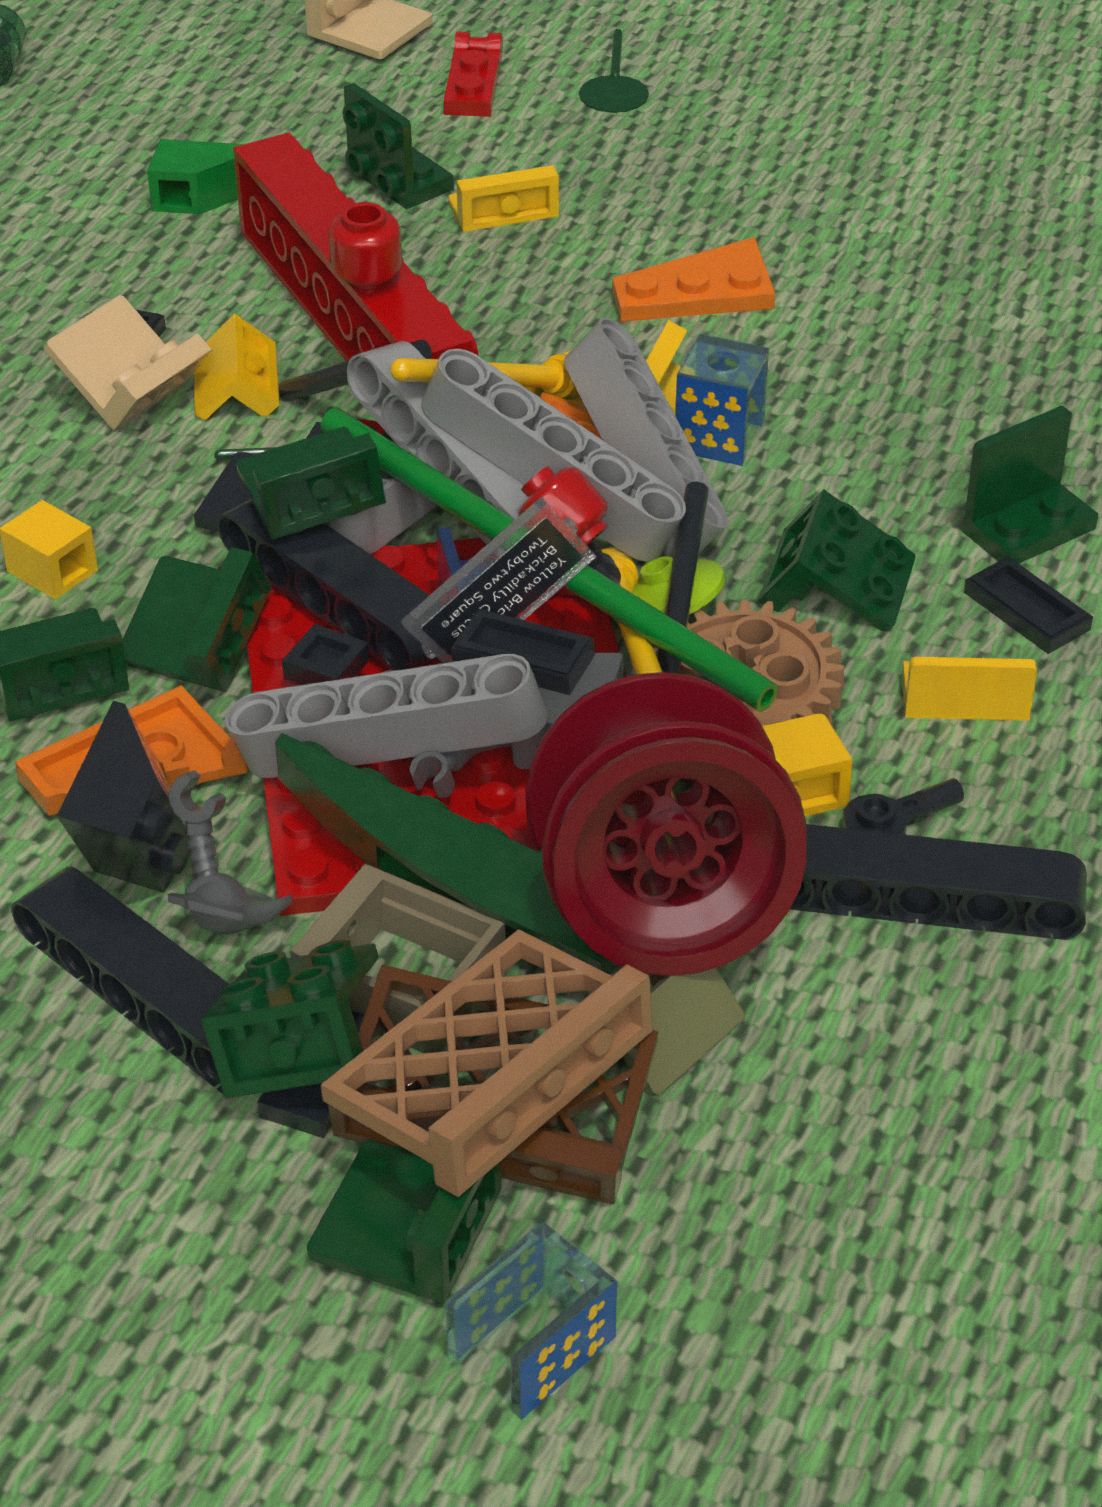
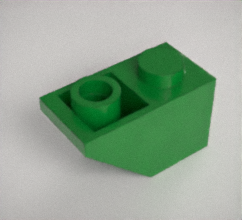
M160 139L147 169L152 211L203 214L238 200L233 147L244 144Z

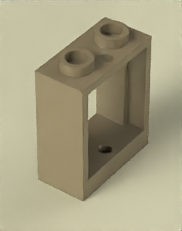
M364 864L290 950L291 958L309 955L310 951L314 948L335 940H350L352 947L370 944L383 929L460 962V965L448 978V981H453L506 940L505 923L483 915L473 908ZM509 969L502 973V977L507 976ZM365 975L348 997L352 1011L365 1015L377 979ZM392 990L385 1011L393 1025L396 1026L425 1002L423 999L412 994ZM472 1009L463 1015L474 1014L475 1010ZM447 1038L417 1041L410 1048L424 1054L441 1052L447 1044Z

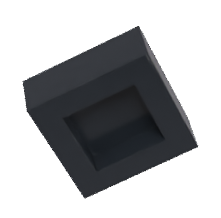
M314 624L282 659L283 677L285 680L299 685L356 677L369 662L368 642Z

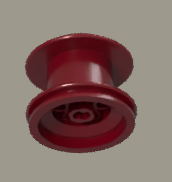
M668 672L635 674L607 682L580 697L559 715L542 737L530 764L525 789L526 816L534 843L538 850H542L543 874L551 900L564 922L592 950L614 964L622 967L627 964L646 974L663 976L697 974L724 966L749 953L771 935L788 914L800 890L806 867L807 822L800 795L787 771L776 760L772 743L764 728L741 700L716 684L690 675ZM680 779L695 780L694 786L686 792L677 793L672 791L674 784ZM637 790L647 793L644 800L639 804L625 805L622 803ZM618 836L631 838L627 846L611 840Z

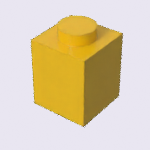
M41 500L0 527L7 572L55 600L98 571L92 527L44 500Z

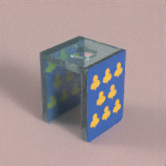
M699 334L677 373L675 417L696 456L743 466L746 460L748 427L762 429L764 425L769 360L768 347L705 334Z
M543 1221L455 1293L445 1306L448 1358L456 1365H459L543 1292L565 1309L516 1351L511 1358L512 1412L521 1420L616 1337L617 1280ZM563 1269L570 1272L583 1286L585 1293L582 1296L567 1281Z

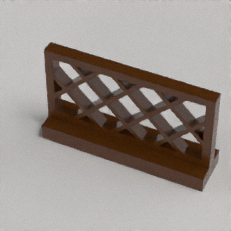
M381 965L358 1033L363 1051L375 1042L380 1025L385 1034L395 1027L385 1011L392 990L420 996L426 1002L452 981ZM519 997L504 999L505 1011L548 1006V1004ZM496 1000L466 1002L454 1011V1016L463 1015L472 1009L482 1012H496ZM533 1030L507 1032L509 1045L523 1044L519 1037ZM653 1030L633 1047L638 1049L633 1068L608 1081L605 1080L603 1075L599 1076L592 1082L595 1088L571 1100L502 1159L501 1178L560 1193L615 1204L622 1180V1168L658 1042V1031ZM499 1033L491 1034L467 1047L460 1037H456V1050L500 1046ZM409 1049L404 1051L405 1055H412ZM481 1070L467 1071L475 1084H482L486 1081ZM449 1073L407 1077L406 1091L432 1089L430 1083ZM364 1083L356 1091L363 1095L397 1092V1085L395 1083L386 1088ZM627 1088L622 1106L615 1094ZM604 1101L618 1122L612 1144L581 1136L570 1118ZM328 1104L333 1136L361 1143L370 1139L407 1150ZM449 1110L409 1113L407 1117L409 1121L429 1132L428 1128ZM559 1124L563 1131L551 1128Z

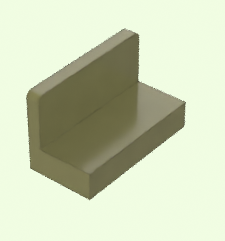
M717 968L697 974L676 976L647 974L650 979L652 1029L658 1031V1042L644 1089L646 1094L660 1095L743 1021L744 1011ZM632 1048L623 1056L630 1069L634 1067L638 1049Z

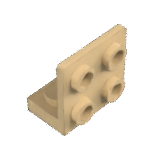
M305 0L308 36L376 59L385 58L432 24V13L394 0Z
M122 295L115 297L55 335L44 346L45 352L113 431L187 382L212 350L198 333L180 345L174 339L164 344Z

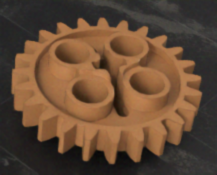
M742 599L738 611H729L727 606L721 601L717 602L715 615L709 616L700 609L693 613L694 623H688V629L777 684V696L772 705L765 711L759 712L743 702L760 721L762 726L819 713L824 714L830 724L832 723V709H839L841 707V691L844 690V665H841L840 647H832V634L829 631L816 633V619L809 618L796 623L795 608L791 607L779 616L773 613V602L770 601L766 602L760 611H751L750 603L747 599ZM659 647L654 648V651H655L656 656H657L658 648H659ZM681 662L680 674L694 677L703 676Z

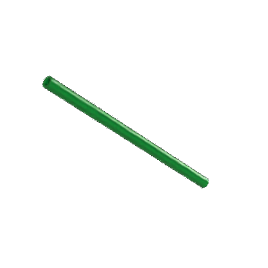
M331 408L321 420V430L323 433L340 427L348 428L353 438L369 433L377 446L381 470L507 551L531 531L527 526L340 408ZM579 561L556 581L757 711H765L774 702L778 693L777 684L584 562Z

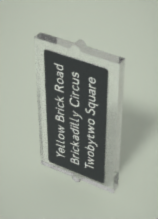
M540 497L404 617L401 623L423 644L422 650L428 658L437 657L443 663L452 662L451 647L478 609L525 620L597 556L576 534L578 531L576 524L570 518L563 520Z

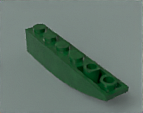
M281 733L275 741L277 770L280 781L328 831L367 865L473 908L483 915L504 922L506 939L519 929L611 975L617 964L592 950L564 922L551 900L543 874L542 850L535 851L509 839L501 829L485 822L477 824L455 814L434 797L428 795L417 796L397 787L376 770L370 768L359 769L339 760L318 743L312 741L301 742L284 733Z

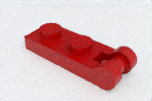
M456 31L454 52L443 100L444 115L491 117L503 54L502 33H488L487 37H471L470 32Z

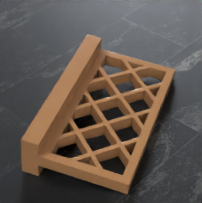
M518 929L321 1084L323 1101L433 1164L435 1184L459 1197L653 1031L649 975L626 964L616 974L611 976ZM521 958L544 969V973L502 977V973ZM576 991L591 993L580 1003L556 1005V993ZM547 994L548 1006L505 1011L504 999ZM496 1000V1012L454 1016V1011L466 1002ZM549 1028L532 1043L508 1045L507 1032ZM499 1033L500 1046L456 1050V1037ZM447 1038L448 1051L405 1055L404 1053L405 1050L417 1041ZM500 1068L482 1084L459 1086L458 1072ZM449 1073L450 1087L406 1091L407 1077ZM396 1079L397 1092L363 1095L356 1091L367 1081ZM449 1110L428 1128L429 1132L409 1121L407 1117L409 1113Z

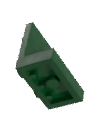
M355 83L344 86L345 106L343 107L342 114L347 135L345 160L350 172L355 177H361L377 188L383 197L391 198L406 210L454 190L453 174L412 147L411 123L407 118Z
M1064 406L1049 410L983 438L974 444L963 533L997 561L1008 556L1020 564L1096 529L1098 513L1061 484L1072 416L1071 411Z
M340 427L239 459L236 462L238 474L272 540L289 534L299 533L307 528L344 516L355 515L363 510L386 503L377 446L369 433L353 438L348 428Z
M823 489L783 530L758 602L763 605L768 601L773 602V611L779 612L794 597L799 601L803 600L813 587L817 585L881 631H888L896 623L916 557L898 538L888 535L861 516L853 506L841 502Z
M231 547L222 567L217 569L169 556L160 557L122 639L126 666L226 692L272 588L253 552Z
M88 608L0 631V700L9 722L130 690L121 632L115 619L102 622L95 608Z
M335 940L314 948L310 951L309 955L287 958L285 952L274 951L256 956L245 963L244 971L233 983L221 990V997L201 1018L225 1099L323 1083L363 1052L348 997L379 958L374 943L352 947L350 940Z
M370 1139L364 1141L307 1244L308 1258L311 1261L444 1304L501 1191V1161L457 1197L435 1184L433 1164L410 1151Z

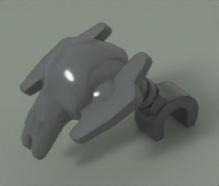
M192 771L178 777L171 785L169 793L170 805L174 813L185 821L186 835L189 836L187 845L188 848H191L189 852L190 861L194 863L192 864L193 873H196L197 876L187 886L185 894H167L168 902L186 907L202 928L217 934H233L274 920L282 910L289 907L292 902V895L273 899L270 896L243 887L230 875L218 872L219 862L218 859H215L217 853L215 847L212 846L214 844V836L211 835L213 832L212 818L219 815L223 810L226 797L222 793L211 796L204 803L203 807H199L192 800L191 790L201 775L196 771Z

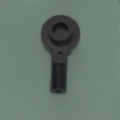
M951 778L897 800L881 794L858 796L848 802L844 808L842 826L849 829L906 835L907 826L913 824L916 819L962 802L964 799L963 788L957 779Z

